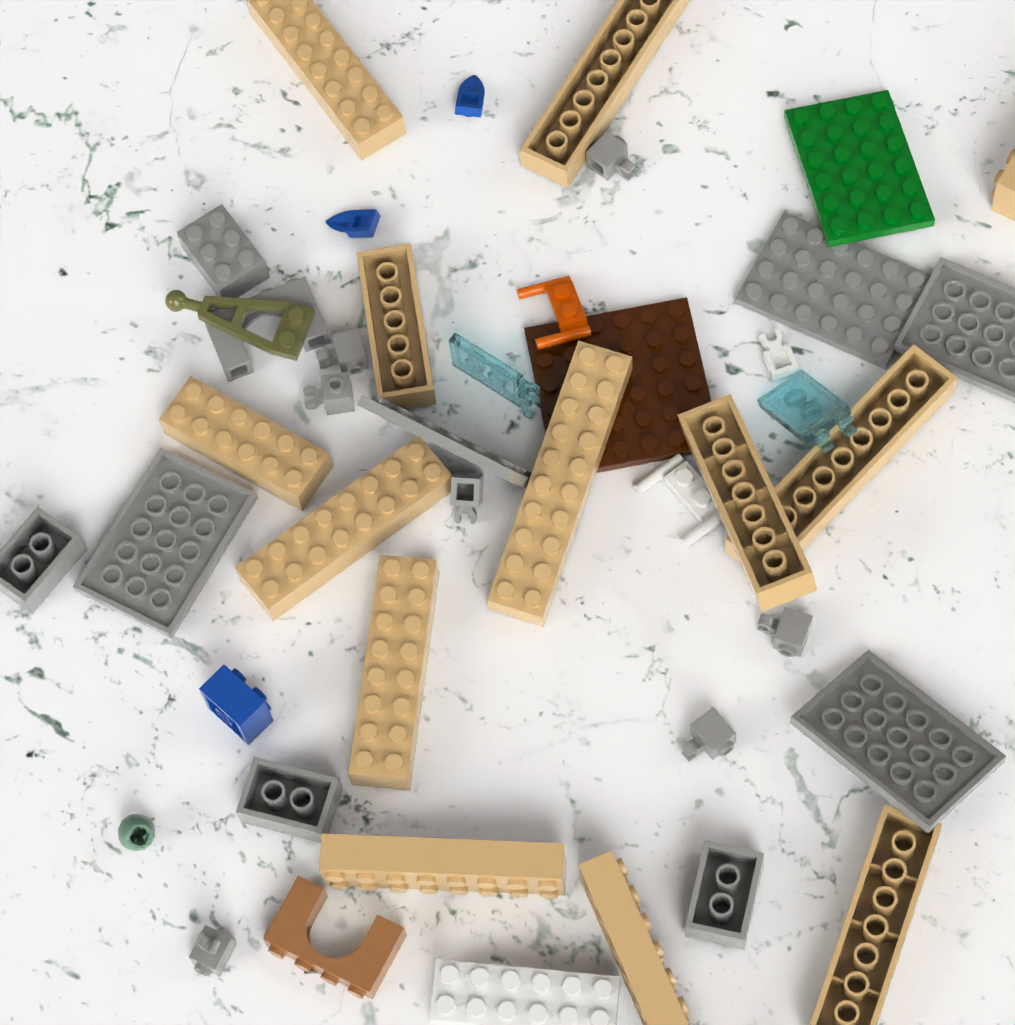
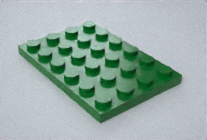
M889 90L784 110V119L827 247L934 226L935 218Z

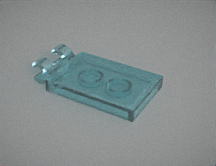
M454 333L448 340L452 365L519 408L522 407L523 415L532 419L534 417L533 411L527 407L534 404L540 408L542 405V401L538 397L541 394L540 387L535 383L528 382L524 379L523 374L457 333Z
M803 369L757 399L760 408L806 445L813 440L824 453L835 447L828 440L831 436L827 431L835 424L846 437H850L858 431L851 424L854 420L850 415L849 405Z

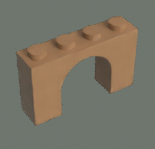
M297 876L263 938L266 946L269 947L267 951L280 959H284L287 956L295 960L294 965L309 973L311 969L321 974L320 978L331 985L336 986L337 983L348 987L347 992L359 999H363L366 996L373 1000L407 937L404 927L377 915L362 944L353 953L339 958L321 955L311 946L310 932L328 896L324 888Z

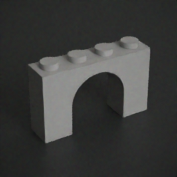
M306 277L291 279L284 285L273 289H265L258 295L246 298L287 301L314 308L315 316L303 344L304 350L309 352L331 343L328 329ZM215 308L210 313L231 322L236 310ZM248 311L241 328L247 330L257 319L265 316L282 317L283 314ZM205 323L228 382L254 373L243 341Z

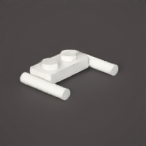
M676 454L633 486L634 490L641 495L663 479L701 522V524L679 539L685 548L722 522L704 480L687 460L684 461L680 454Z

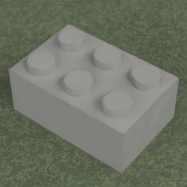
M223 204L176 232L182 249L219 297L238 298L270 278L266 261Z
M37 506L0 549V591L33 614L87 551L82 538Z
M254 757L236 813L241 823L321 843L322 833L329 834L343 788L337 777Z
M704 840L685 924V937L745 950L764 864V853Z

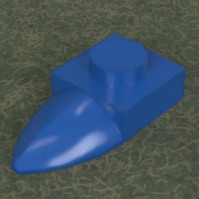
M476 75L470 76L460 85L455 105V115L481 118L485 88L482 81Z
M377 209L349 210L332 216L325 223L333 230L347 233L349 238H373L381 215Z

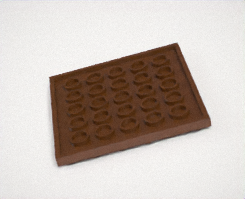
M687 297L586 316L591 336L539 350L536 348L535 339L560 333L557 322L524 328L545 434L577 343L582 341L632 356V371L597 473L668 460L676 454H680L682 457L692 455L684 437L678 414L711 402V397Z

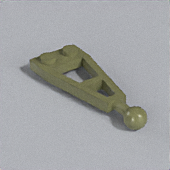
M180 290L170 291L165 298V304L171 311L179 312L183 309L198 312L199 320L269 354L294 361L298 360L315 316L314 308L287 301L204 296L201 302L187 298L185 293ZM212 308L236 310L231 322L210 313ZM248 311L283 314L272 342L241 328Z

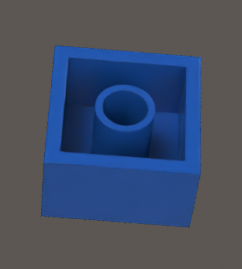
M223 664L199 690L208 709L247 745H250L273 722L269 712L271 707L266 702L267 697L256 686L251 689L245 683L247 679L239 670L234 668L231 671Z

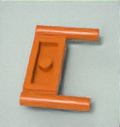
M569 275L516 289L519 300L546 293L560 329V333L535 339L537 350L591 336L586 315Z

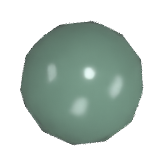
M142 814L128 815L121 821L118 827L119 841L128 850H145L152 844L155 837L153 822Z

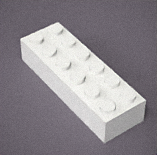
M436 959L429 1021L431 1025H617L621 989L620 976Z

